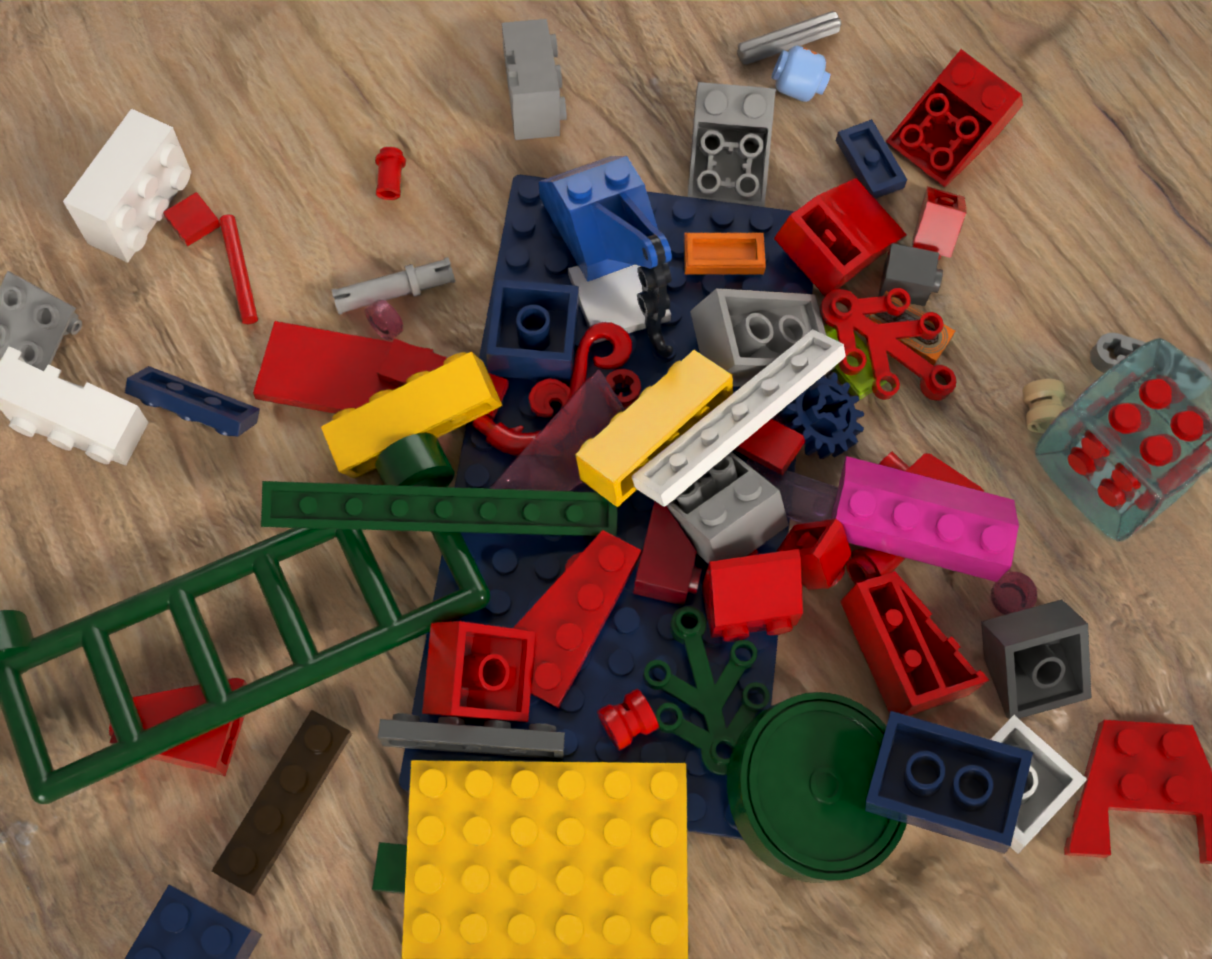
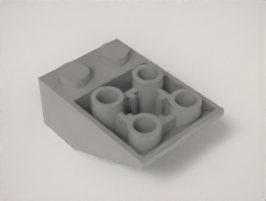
M698 82L692 129L688 197L765 207L775 88Z
M732 452L666 505L697 551V554L708 564L710 561L745 557L789 526L780 490Z

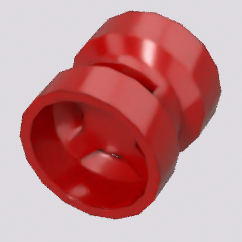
M639 689L626 694L623 703L616 706L608 704L597 710L598 717L608 737L619 751L631 745L632 739L637 734L648 735L659 729L656 716Z

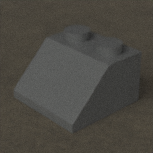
M1062 599L981 621L984 660L1008 719L1013 715L1020 719L1092 698L1088 623Z

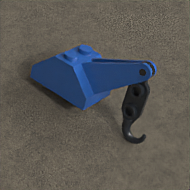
M609 156L538 181L539 197L587 282L632 265L640 266L637 268V273L642 285V292L637 294V301L642 314L645 316V327L648 337L660 356L664 358L672 356L673 347L666 345L661 330V319L665 317L666 310L670 308L667 284L671 283L672 278L667 262H670L672 259L671 249L665 235L658 230L645 184L627 156Z

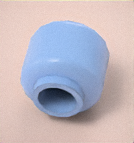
M796 45L790 48L789 51L782 50L775 64L771 79L776 80L778 92L799 101L807 102L813 98L815 93L823 94L831 74L825 71L826 59L823 55Z

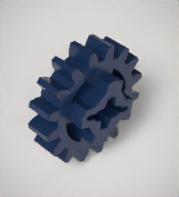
M832 373L826 378L823 375L778 413V416L787 418L788 423L785 425L786 427L804 435V450L807 456L817 451L819 459H825L830 455L835 458L857 444L856 435L864 430V427L856 422L864 416V412L855 409L854 406L860 399L858 396H849L847 391L850 384L846 382L840 386L837 383L838 377L836 373Z

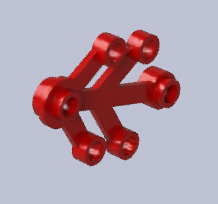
M894 288L886 296L859 299L852 292L844 289H835L826 294L821 302L820 312L825 323L836 329L838 342L844 344L846 357L839 362V367L843 373L851 376L856 375L866 365V355L862 350L856 348L855 330L866 338L874 377L872 391L877 398L888 400L900 388L898 377L890 372L887 354L921 378L920 389L927 398L940 401L953 392L957 382L956 376L950 368L944 365L933 366L897 340L921 337L926 340L934 339L944 326L940 315L934 312H927L919 320L876 324L865 315L887 312L893 316L903 314L911 302L907 291L901 288ZM896 297L900 299L902 307L895 306L891 298ZM836 303L845 305L848 312H840L836 307ZM924 321L932 322L935 326V331L928 330L924 325ZM848 356L856 358L858 367L850 366L846 358ZM935 375L942 376L947 384H939L936 381ZM880 381L889 382L892 390H883L880 386Z

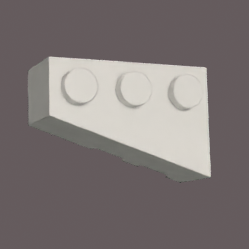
M8 346L0 360V410L11 421L9 426L25 436L33 437L35 433L46 436L50 443L64 450L71 451L72 447L86 451L85 454L103 464H109L112 460L127 465L149 423L140 408L88 382L82 387L60 379L58 377L61 370L49 364L44 371L35 368L23 360L21 351Z

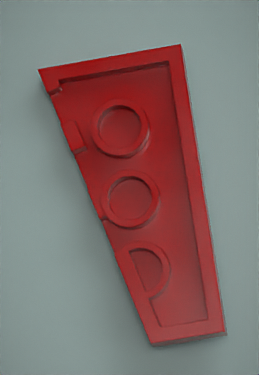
M602 530L514 626L513 629L536 632L531 682L532 695L558 709L560 708L641 557V549Z

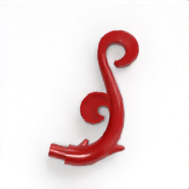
M600 322L592 325L586 330L578 344L570 387L557 379L548 378L538 382L531 389L529 395L530 407L540 417H553L554 410L550 407L552 401H558L562 404L558 417L545 428L535 432L522 433L524 429L522 425L508 428L502 422L496 424L486 415L475 419L472 425L487 437L486 442L503 453L514 456H559L560 452L553 446L561 442L571 431L579 418L584 403L589 347L598 339L605 338L613 344V352L606 357L595 356L593 358L594 365L604 370L622 367L629 360L632 353V341L628 332L622 326L612 322Z

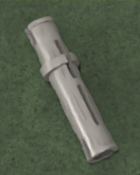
M447 257L444 260L415 268L413 264L405 266L406 270L339 289H331L338 314L340 315L347 311L412 293L414 297L420 296L423 290L455 283L449 258Z

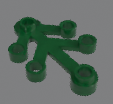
M681 607L672 616L670 632L677 642L685 645L696 688L671 674L668 664L661 660H653L646 665L643 679L649 688L653 690L661 689L704 715L708 732L683 719L681 709L673 703L662 704L655 714L660 731L674 733L701 750V759L706 768L714 774L727 776L730 758H720L716 753V747L720 744H726L733 751L742 731L755 717L756 713L762 711L768 704L770 699L769 690L765 685L758 682L748 684L741 695L742 706L729 726L726 727L722 708L744 670L754 664L757 658V649L748 640L735 642L729 653V662L716 684H714L702 640L706 629L705 616L695 607ZM687 616L695 619L697 626L693 629H686L682 626L681 619ZM739 648L747 649L751 654V659L740 661L736 657L735 651ZM654 668H659L665 673V679L655 682L649 677V672ZM753 690L760 692L763 696V702L761 704L751 703L748 700L747 693ZM665 711H671L676 715L677 722L673 725H665L661 721L660 715Z

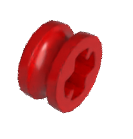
M617 369L606 376L603 390L604 400L612 409L625 411L640 396L641 381L633 371ZM622 383V387H624L625 384H628L630 386L629 395L622 397V392H620L619 396L615 395V385Z

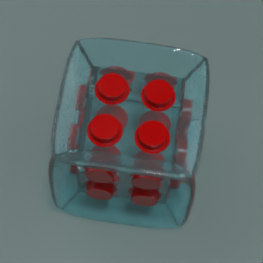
M1162 338L1151 340L1131 352L1101 375L1077 397L1072 405L1058 414L1037 442L1035 455L1051 480L1097 528L1118 542L1124 541L1140 531L1176 502L1195 484L1201 475L1212 470V379L1173 344Z

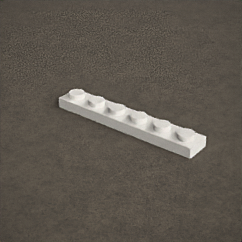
M812 329L634 473L631 477L635 488L664 507L843 360L846 357L844 344Z

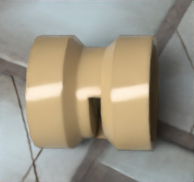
M1042 379L1030 382L1023 387V400L1029 406V411L1025 415L1029 431L1049 433L1062 430L1069 425L1068 411L1062 404L1066 397L1062 381Z

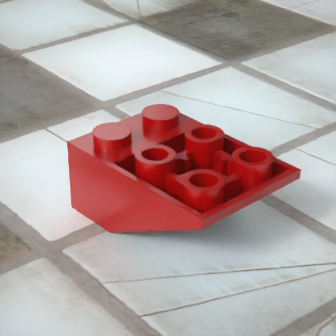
M960 49L889 136L886 143L945 188L1001 133L1023 106L1022 94Z
M854 178L817 195L793 212L774 237V240L819 291L826 296L830 291L839 289L889 251L892 243L898 244L906 238L907 234L860 181Z

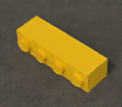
M695 350L682 361L675 362L664 377L653 386L644 389L631 406L624 412L617 413L605 429L594 438H590L582 444L579 451L575 454L580 480L616 507L621 505L637 490L631 477L634 473L733 394L732 374Z
M472 351L454 354L444 361L443 366L431 372H418L406 380L407 384L393 391H380L369 398V403L357 409H344L333 415V421L321 426L338 471L355 479L375 469L376 460L381 452L404 437L418 433H430L438 438L503 406L484 362Z

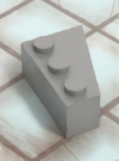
M547 19L502 23L503 50L515 140L560 136V120H567L565 97H560L559 88H562L560 65H555L554 57H558L556 34H549Z

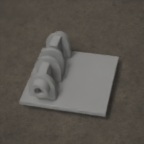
M7 271L0 286V359H2L8 346L22 352L21 357L27 364L44 371L47 365L51 364L63 336L68 334L76 335L80 331L82 321L78 319V315L75 313L76 308Z

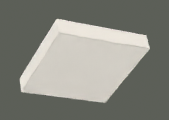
M632 265L587 282L579 266L568 268L572 285L579 286V305L588 329L600 322L615 323L622 326L628 333L646 328L645 316L642 314L637 301V294L642 292V285L637 273V268L640 266ZM669 309L666 310L665 317L661 319V324L671 321ZM605 338L598 339V340L594 341V344H595V343H598V342H601V341H605V340H607V339H605Z

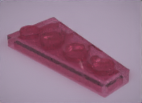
M600 369L596 370L488 489L570 491L583 482L580 480L575 454L586 440L594 438L605 429L617 413L625 411V408Z

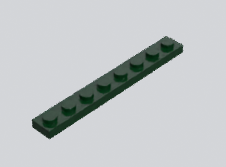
M262 481L261 527L598 536L604 530L617 536V507L597 492Z

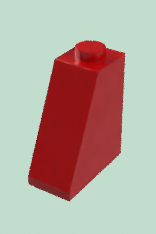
M228 679L232 691L248 684L244 679ZM200 685L132 697L144 730L206 703ZM245 716L150 759L226 776ZM110 723L109 735L111 739L109 743L114 744L117 743V739Z

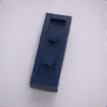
M150 366L128 377L126 381L125 394L140 399L147 406L161 407L177 413L178 417L183 420L197 421L213 427L216 432L225 436L239 437L257 424L259 408Z

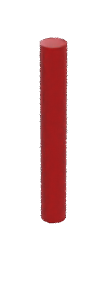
M223 215L219 221L242 323L247 325L254 324L258 321L236 219L234 215Z

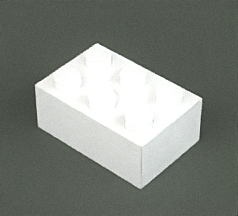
M131 109L63 202L87 244L127 263L135 252L143 248L148 233L157 221L164 218L163 212L169 208V204L177 192L186 187L191 174L190 167L173 127Z

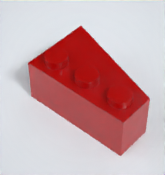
M896 571L856 583L840 601L889 714L893 711L911 716L969 696L990 681L981 669L976 672L958 651L961 646L952 636L948 639L930 619L932 613Z

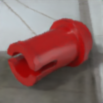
M383 147L375 157V163L378 165L376 196L385 200H396L401 195L402 168L406 166V158L403 156V152L396 147Z

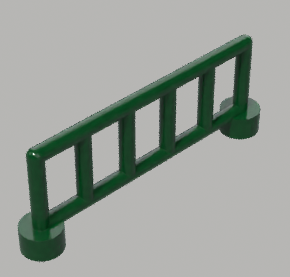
M430 433L413 434L394 442L381 452L375 463V467L384 485L448 487L455 475L438 438ZM309 528L288 529L35 638L27 616L23 612L0 610V707L31 798L38 804H50L430 632L431 623L453 622L484 608L490 601V591L462 534L459 532H431L459 590L403 615L362 530ZM337 538L377 626L318 652L279 562ZM254 573L293 664L232 691L195 598ZM170 610L206 703L144 730L109 635ZM83 647L117 743L54 770L21 674Z

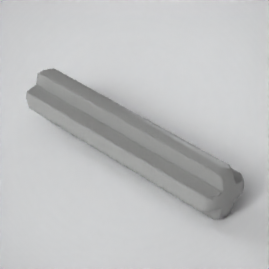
M831 11L739 43L738 57L742 64L747 65L781 53L782 50L787 51L793 46H801L830 36L840 31L841 20L835 11Z

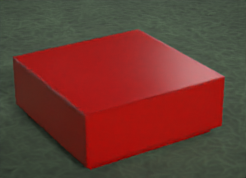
M197 192L163 212L166 220L187 247L220 227L218 218Z

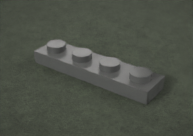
M398 713L393 714L392 720L380 719L378 739L383 747L563 760L565 732H556V726L540 723L530 724L529 730L511 729L509 722L499 720L484 721L483 726L465 725L464 719L456 717L438 718V723L420 722L419 716Z

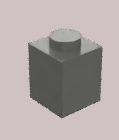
M892 243L884 262L878 297L883 296L886 291L890 292L894 288H901L910 295L911 304L925 306L931 292L938 293L941 285L943 270L937 269L939 253Z

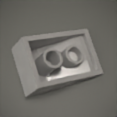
M716 288L690 311L700 354L732 374L733 386L742 387L812 329L826 335L815 294Z

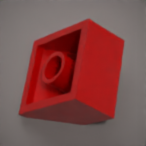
M799 549L709 562L702 586V593L711 638L723 637L724 641L733 642L748 638L750 632L766 630L767 635H780L792 631L793 626H797L803 615L801 557Z
M462 621L431 623L422 714L528 722L536 632Z

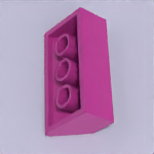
M848 456L844 460L831 519L836 518L843 524L848 543L997 582L1011 568L1019 528L1013 499Z

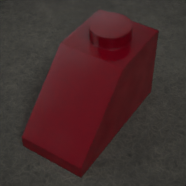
M656 501L654 502L633 594L684 606L687 593L696 594L702 568L694 567L697 551L667 506L664 507Z

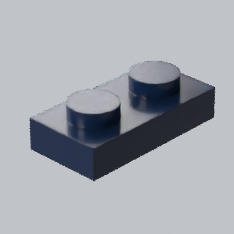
M872 119L838 132L835 141L857 179L875 199L905 188L907 178Z

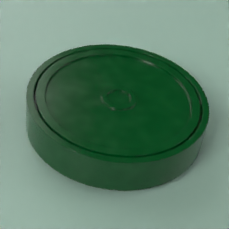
M825 692L804 693L765 709L753 718L742 731L729 761L727 773L728 801L732 817L743 840L752 852L767 866L784 876L798 881L825 883L861 876L879 866L896 848L907 824L865 811L866 799L886 730V725L877 715L862 704L838 694Z

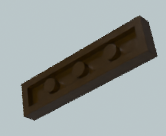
M314 710L310 711L211 872L255 896L351 738L352 733L350 730Z

